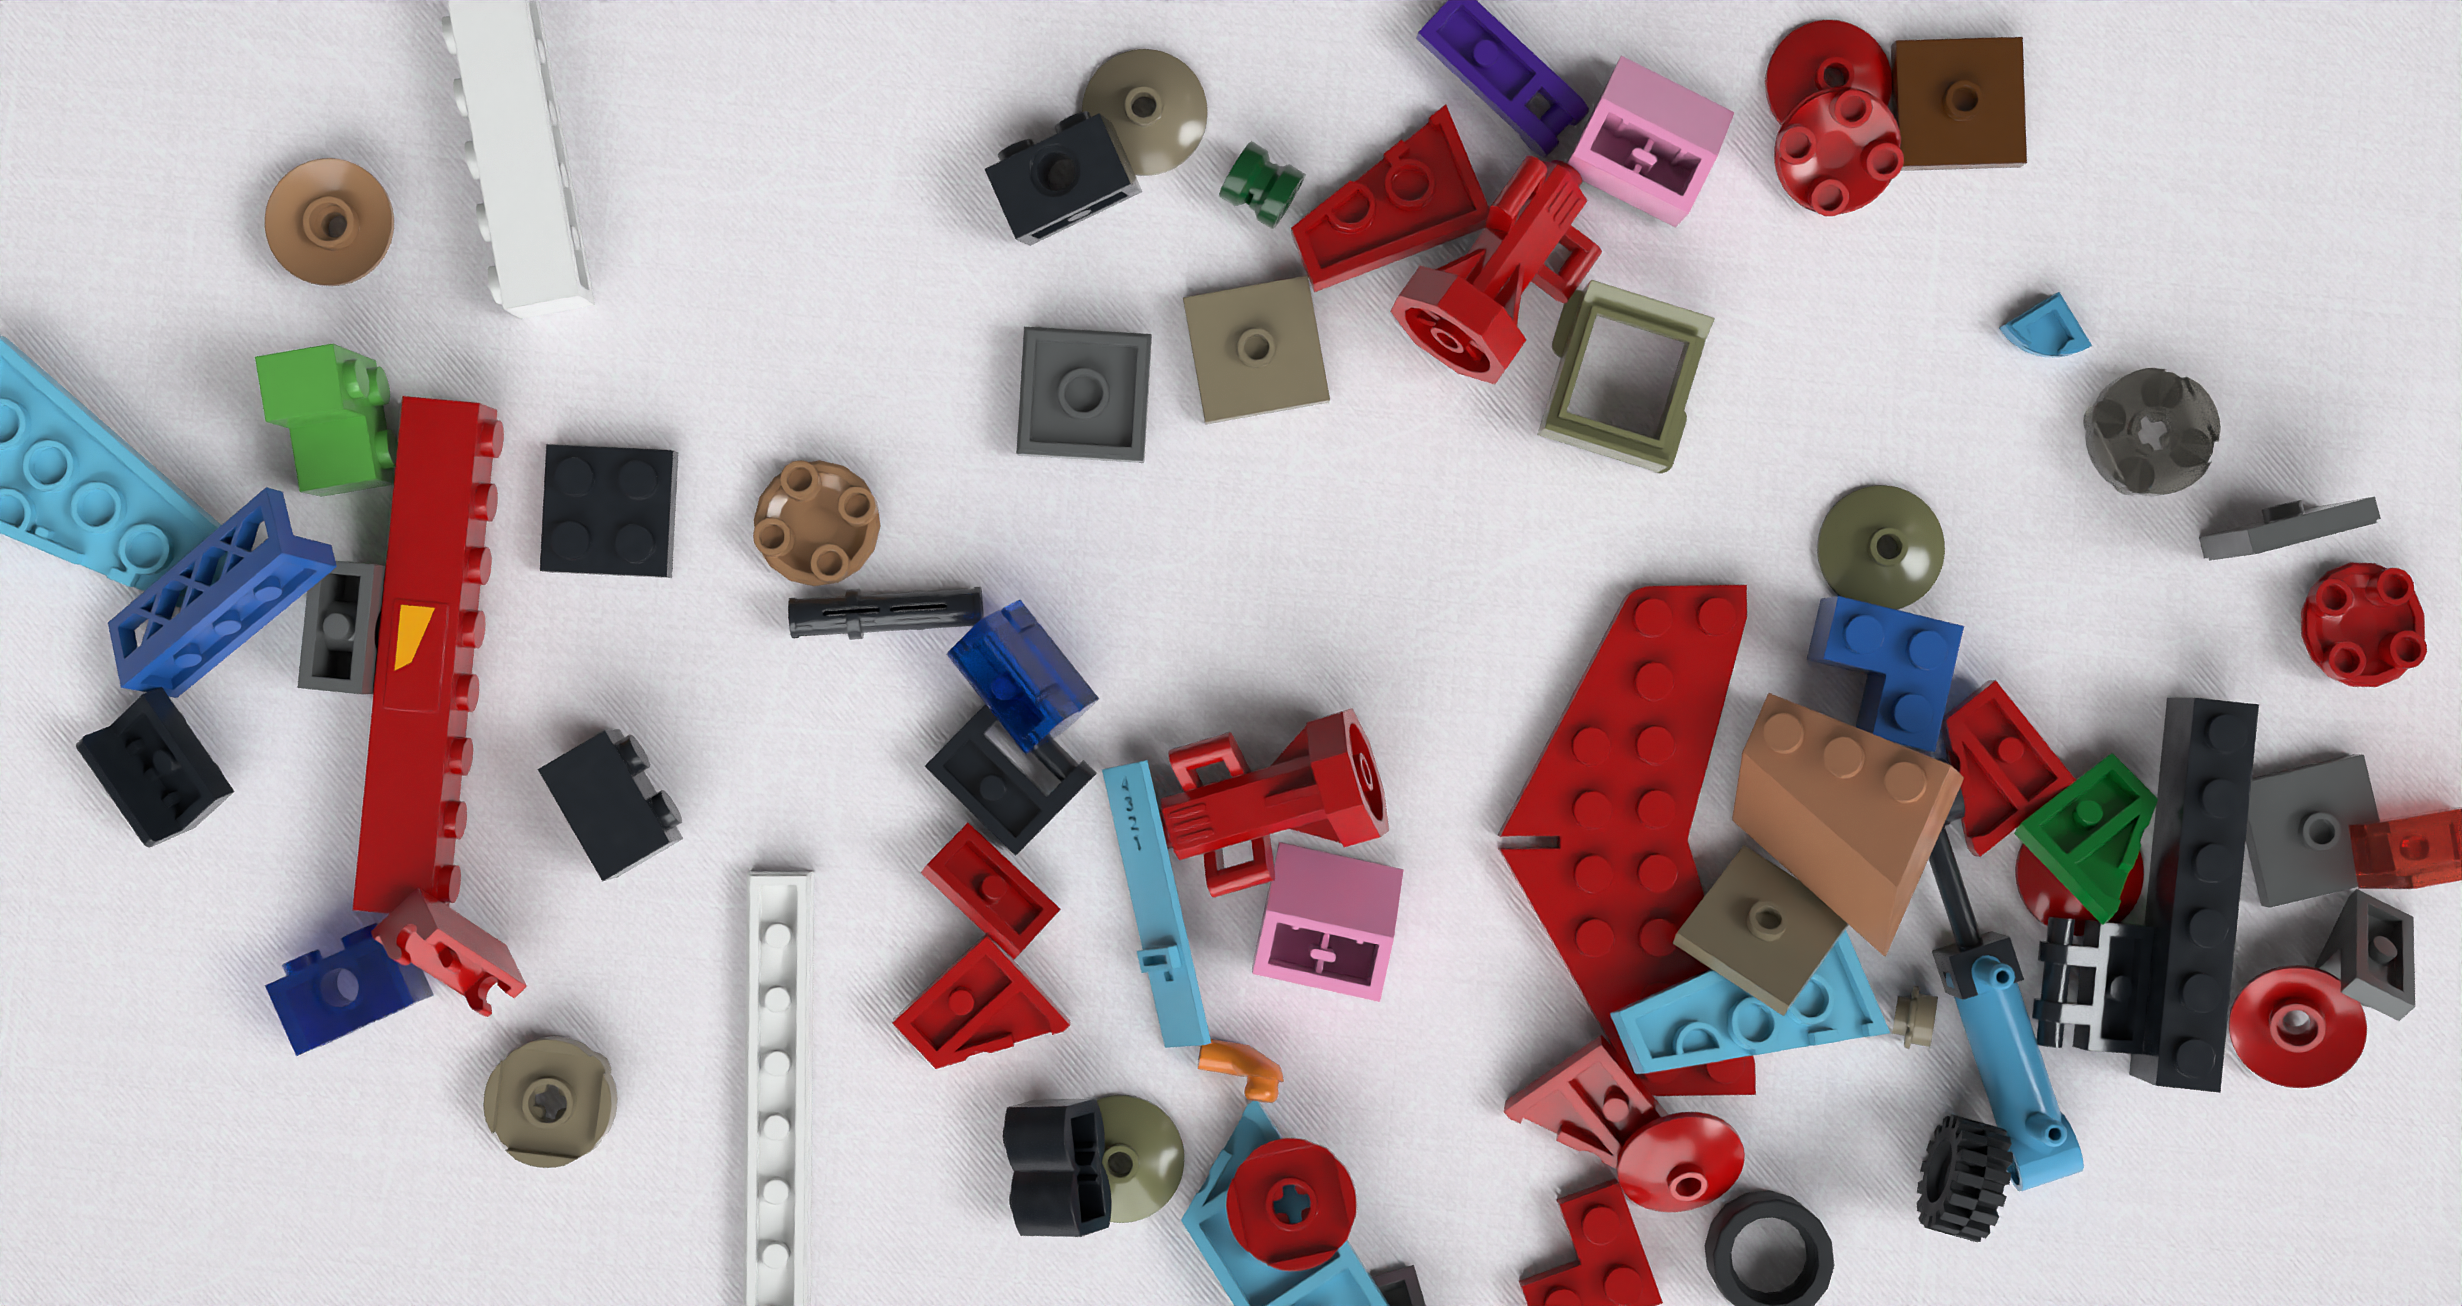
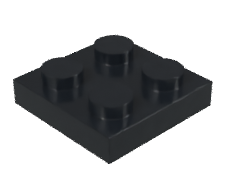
M546 444L540 571L672 578L678 452L658 449Z

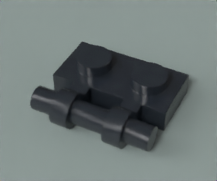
M2049 916L2046 941H2039L2038 961L2044 962L2041 997L2034 998L2032 1018L2038 1020L2037 1045L2062 1048L2064 1025L2068 1023L2075 1024L2072 1047L2087 1051L2142 1055L2155 927L2119 922H2107L2102 925L2096 920H2085L2083 945L2073 944L2075 919ZM2070 965L2080 966L2077 1002L2067 1001Z

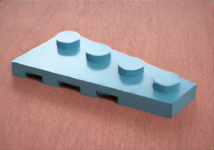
M1846 930L1784 1016L1711 968L1610 1013L1635 1074L1890 1033Z

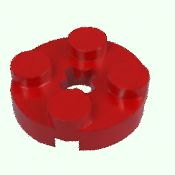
M1302 1138L1278 1139L1256 1148L1237 1168L1227 1192V1217L1237 1242L1257 1260L1282 1271L1307 1270L1329 1260L1347 1241L1357 1216L1356 1188L1347 1167L1329 1148ZM1295 1185L1298 1194L1309 1195L1311 1206L1302 1210V1221L1298 1223H1290L1287 1213H1276L1274 1209V1201L1281 1199L1284 1195L1283 1186Z

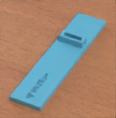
M1145 760L1103 769V777L1143 949L1137 951L1141 973L1148 972L1164 1046L1165 1048L1209 1044L1211 1043L1148 761Z

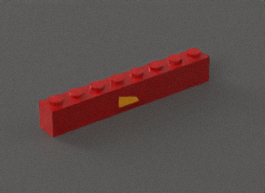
M410 396L402 397L353 911L390 914L417 887H420L449 907L450 903H455L460 891L461 870L458 865H453L456 839L460 840L463 837L467 823V806L464 801H460L462 776L468 775L473 760V742L471 738L466 737L468 712L475 710L479 698V678L476 674H472L474 648L479 649L481 647L486 626L484 612L478 610L480 585L487 584L492 565L491 551L489 547H484L487 521H493L498 504L497 487L491 483L493 458H499L504 442V428L502 422L497 420V410L481 403Z

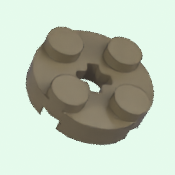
M549 1036L537 1038L513 1050L505 1060L497 1065L487 1081L483 1107L485 1121L491 1133L496 1132L499 1140L508 1147L505 1151L515 1160L533 1167L556 1168L577 1160L594 1150L602 1142V1139L610 1131L614 1122L618 1098L616 1084L611 1075V1065L606 1057L601 1053L591 1050L580 1041L567 1037ZM549 1085L558 1087L559 1094L566 1097L567 1101L566 1108L558 1110L555 1119L546 1117L545 1106L535 1103L536 1094L546 1092Z

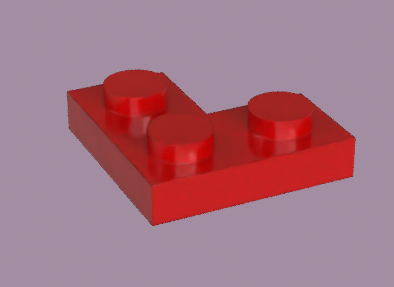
M1616 1178L1557 1199L1578 1259L1520 1280L1519 1284L1527 1306H1657L1663 1303L1620 1183Z

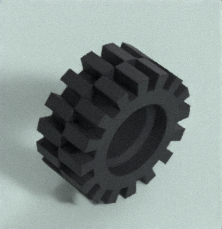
M1951 1114V1117L1946 1116L1943 1118L1942 1125H1938L1934 1131L1935 1141L1930 1140L1926 1148L1929 1154L1927 1162L1922 1161L1920 1172H1924L1923 1180L1918 1182L1917 1193L1921 1194L1917 1201V1211L1921 1212L1918 1219L1920 1224L1924 1225V1228L1973 1242H1981V1237L1986 1239L1990 1234V1225L1995 1226L1999 1219L1998 1206L2004 1207L2007 1198L2003 1194L2004 1186L2010 1185L2011 1173L2007 1172V1167L2013 1163V1153L2008 1152L2012 1143L2010 1137L2006 1136L2007 1131L2005 1129Z

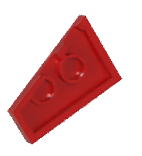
M1445 104L1431 115L1428 123L1405 142L1401 139L1383 154V159L1356 181L1350 180L1291 227L1292 238L1314 292L1485 228L1490 208L1447 105Z

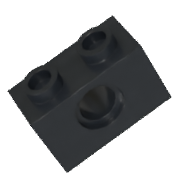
M1085 111L1067 117L1055 125L1054 128L1057 134L1035 145L1032 139L1014 143L998 153L1000 162L984 169L1016 240L1031 246L1143 192L1112 122L1100 113L1091 117L1090 112ZM1071 159L1075 167L1073 181L1065 189L1053 191L1048 181L1050 169L1060 160Z

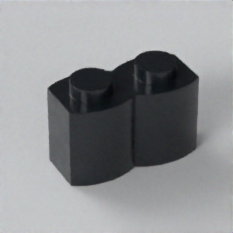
M1042 1099L1007 1107L1002 1137L1009 1163L1014 1171L1009 1204L1020 1236L1082 1237L1109 1228L1112 1209L1111 1189L1106 1170L1102 1164L1105 1132L1102 1114L1096 1099Z

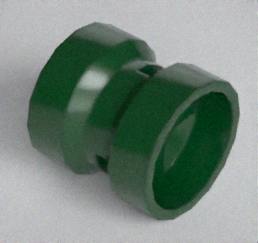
M1251 141L1244 148L1221 187L1219 197L1234 206L1248 204L1249 208L1255 211L1258 221L1274 229L1294 200L1306 174L1290 164L1279 166L1276 163H1271L1268 151Z

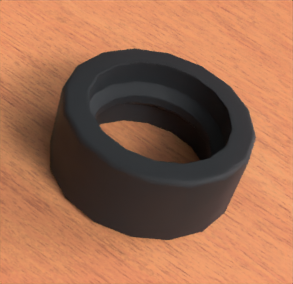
M1770 1190L1745 1193L1725 1204L1712 1220L1704 1245L1707 1270L1719 1291L1734 1306H1815L1828 1289L1835 1266L1832 1241L1822 1222L1793 1197ZM1773 1217L1787 1221L1799 1231L1805 1242L1806 1261L1803 1271L1793 1284L1780 1291L1764 1293L1749 1288L1739 1279L1733 1268L1731 1252L1735 1238L1746 1225L1757 1219Z

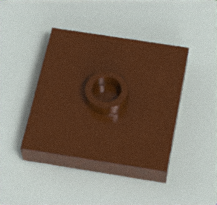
M2023 37L1896 40L1891 45L1893 116L1900 131V149L1904 155L1901 171L2021 168L2027 164Z

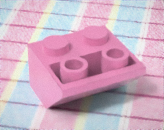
M1621 56L1567 164L1572 166L1581 175L1584 182L1676 228L1689 214L1713 167L1735 112Z
M1279 842L1274 862L1275 881H1271L1252 962V974L1380 1002L1394 941L1404 870Z

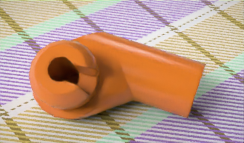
M1211 1039V1043L1200 1046L1197 1069L1247 1077L1244 1094L1248 1100L1264 1103H1273L1277 1100L1279 1095L1278 1084L1279 1082H1284L1280 1065L1246 1044Z

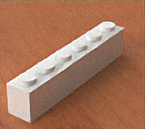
M447 0L450 16L442 18V30L451 55H457L461 78L454 79V96L461 115L464 118H469L473 141L465 142V156L472 177L475 180L480 179L484 203L477 204L476 215L483 239L486 242L491 241L495 266L488 267V282L493 299L496 304L503 305V310L520 319L593 306L595 302L539 0Z

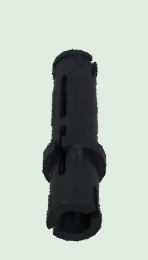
M980 586L973 589L913 591L862 595L860 589L846 590L845 596L805 599L789 598L788 621L790 635L792 638H799L800 636L848 634L849 640L863 639L864 633L924 630L964 626L984 627L982 588Z

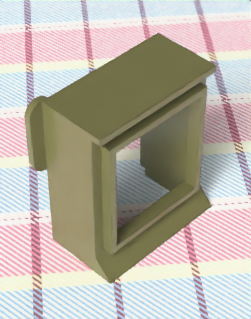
M1591 280L1582 291L1576 290L1569 301L1563 305L1552 341V350L1561 359L1537 435L1642 467L1655 473L1662 474L1669 471L1674 464L1687 422V415L1684 411L1707 336L1715 318ZM1596 316L1684 343L1654 439L1567 412Z

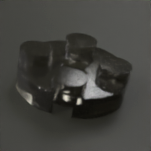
M2145 368L2112 381L2100 392L2096 401L2088 407L2084 414L2083 424L2086 430L2085 441L2089 457L2099 474L2107 482L2111 483L2117 491L2131 496H2162L2191 486L2206 473L2212 461H2208L2213 454L2214 443L2219 442L2221 425L2218 411L2212 398L2196 381L2187 376L2182 378L2173 372H2166L2165 370L2167 369ZM2145 416H2147L2151 423L2162 421L2166 426L2167 432L2159 437L2162 447L2158 450H2154L2149 443L2143 444L2139 439L2138 432L2142 429L2141 420Z

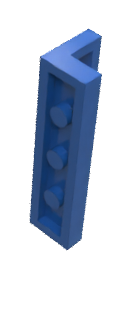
M268 487L264 488L108 622L121 688L149 692L162 687L169 697L178 698L337 567L332 545L293 535L283 491ZM264 521L268 538L251 551L259 525ZM228 551L221 577L211 585L219 558ZM188 585L180 613L172 618L179 593ZM149 619L141 645L138 647L134 630Z

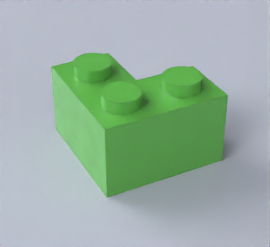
M336 344L255 357L265 421L289 428L300 492L324 497L394 485V468L396 467L398 441L394 432L391 429L387 430L383 405L390 402V388L387 376L382 367H377L376 360Z

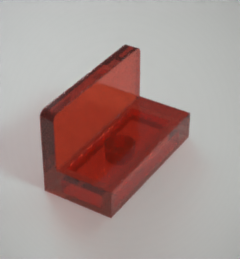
M2452 807L2348 825L2358 889H2417L2462 880V807Z

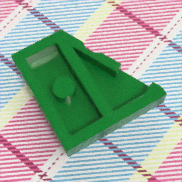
M2111 753L2024 820L2014 834L2082 905L2104 925L2118 910L2121 902L2119 900L2128 873L2134 867L2141 848V838L2145 829L2150 824L2158 798Z

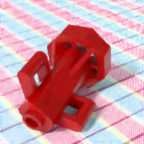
M1527 155L1490 206L1486 226L1467 254L1437 269L1421 265L1418 267L1398 295L1390 311L1416 345L1456 373L1495 385L1527 340L1517 327L1521 295L1529 283H1534L1558 302L1567 303L1602 254L1601 248L1595 242L1571 225L1588 201L1579 188L1583 182L1582 177L1572 166L1561 160L1547 162ZM1559 242L1572 253L1556 274L1545 266L1544 262Z
M1353 708L1306 722L1303 730L1270 766L1254 771L1250 770L1231 732L1173 748L1168 752L1171 767L1184 791L1161 799L1162 811L1159 814L1167 849L1173 848L1179 860L1203 854L1206 884L1213 898L1275 881L1270 834L1291 829L1342 843L1343 847H1348L1382 837L1389 832L1382 781L1369 739ZM1224 761L1232 777L1203 785L1196 768ZM1251 840L1253 860L1224 868L1222 848Z

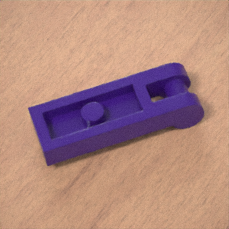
M1448 0L1417 34L1416 39L1519 134L1523 142L1540 157L1546 158L1559 145L1557 136L1569 124L1576 126L1589 112V107L1585 101L1477 0ZM1538 93L1551 105L1540 119L1526 107Z

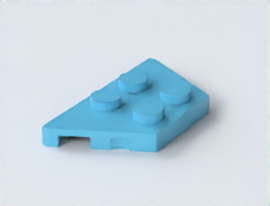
M1257 1101L1249 1103L1227 1144L1211 1167L1201 1189L1196 1193L1181 1219L1234 1306H1390L1348 1240L1326 1262L1314 1268L1301 1271H1282L1268 1266L1266 1263L1257 1260L1237 1242L1230 1228L1226 1210L1227 1192L1231 1181L1235 1176L1237 1168L1256 1148L1268 1142L1283 1139L1261 1103ZM1295 1185L1283 1186L1284 1195L1281 1199L1274 1201V1209L1276 1213H1287L1290 1223H1298L1302 1221V1210L1311 1206L1309 1195L1298 1194Z

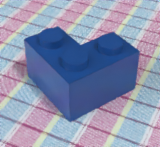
M1841 596L1822 598L1806 660L1867 674L1856 728L1914 751L1935 752L1964 626Z

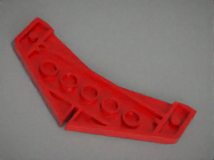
M1747 585L1646 586L1627 594L1622 600L1498 833L1500 837L1557 836V847L1498 848L1610 1045L1633 1072L1634 1069L1610 1013L1710 969L1674 945L1673 941L1679 929L1704 898V892L1690 850L1688 837L1747 620ZM1753 1055L1635 1074L1653 1096L1756 1095V1071Z

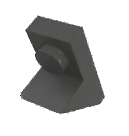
M2356 889L2348 897L2314 967L2327 971L2341 979V993L2359 1001L2365 1007L2373 1008L2400 1021L2415 1008L2414 917Z

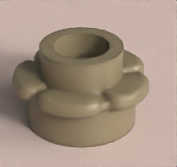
M1918 986L1912 988L1911 998L1898 996L1892 1034L1905 1036L1904 1047L1906 1049H1910L1911 1044L1931 1046L1938 996L1919 993Z

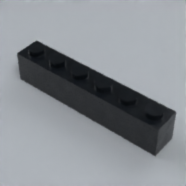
M2167 698L2157 792L2158 802L2155 812L2144 925L2155 927L2143 1053L2142 1055L2131 1054L2129 1075L2155 1086L2221 1093L2259 704L2204 698Z

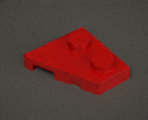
M1988 680L1943 716L1941 731L1948 763L1964 777L1960 788L1965 804V817L1961 819L1967 849L1973 856L1981 857L2015 830L2024 820L2076 781L1996 680Z
M985 934L893 1018L892 1024L935 1069L966 1061L969 1056L975 1054L997 1052L1014 1047L1016 1042L1050 1032L1052 1035L1064 1032L1071 1025V1022L1026 972Z

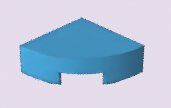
M2060 292L2051 295L1999 327L2004 336L2015 346L2040 357H2065L2092 346Z

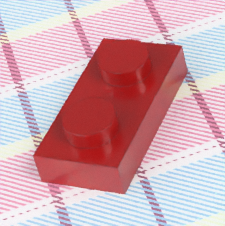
M968 822L920 872L1013 960L1061 910Z

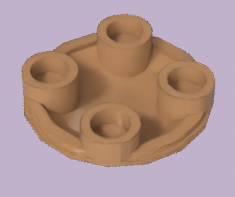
M821 460L813 462L793 461L786 465L779 475L773 478L759 497L754 517V544L763 554L769 566L790 581L814 587L839 583L859 571L875 550L881 527L878 504L865 481L845 466Z

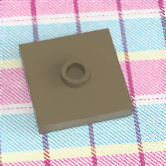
M1308 275L1183 297L1205 425L1330 402Z
M1743 845L1679 929L1673 944L1784 1016L1849 924L1797 878Z

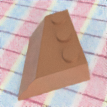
M1768 693L1742 752L1732 821L1886 957L1964 777L1952 765Z

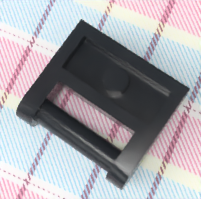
M1006 684L951 738L925 767L1016 856L1090 782L1097 772L1084 760L1078 764L1017 704L1020 697ZM999 721L1061 782L1049 795L985 734L996 722Z

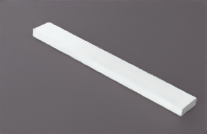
M814 871L747 872L743 1306H811Z

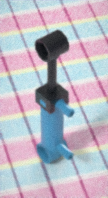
M1943 758L1937 759L1948 764V762ZM1960 788L1929 857L1956 943L1932 950V954L1945 993L1954 996L1996 1125L1999 1128L2005 1129L2007 1131L2006 1136L2011 1139L2012 1145L2008 1152L2013 1153V1163L2007 1167V1172L2011 1173V1182L2018 1191H2025L2082 1172L2084 1162L2076 1135L2069 1121L2059 1109L2039 1046L2037 1045V1040L2017 983L2024 980L2011 938L1993 931L1980 934L1945 828L1950 822L1965 817V804Z

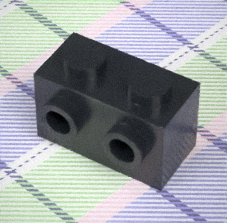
M620 729L604 730L537 769L602 882L621 876L683 839L676 827L682 823V817L678 808L664 790L655 791L644 770L650 767L645 751L633 735L629 734L624 737Z

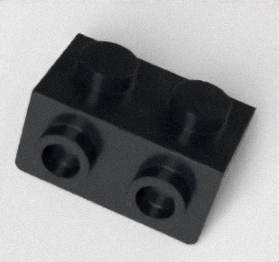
M162 687L142 694L110 726L87 734L76 743L77 750L143 845L149 848L196 828L235 792L222 774L219 766L210 757L187 724L182 713L178 711Z

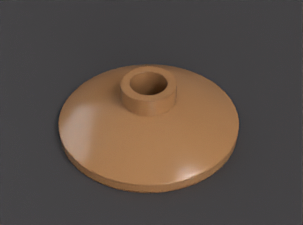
M322 158L308 161L295 167L278 182L266 206L265 233L273 255L292 275L319 286H341L365 277L383 260L393 238L394 213L387 192L371 173L349 161ZM338 216H344L347 223L345 232L339 237H331L329 233L331 220Z

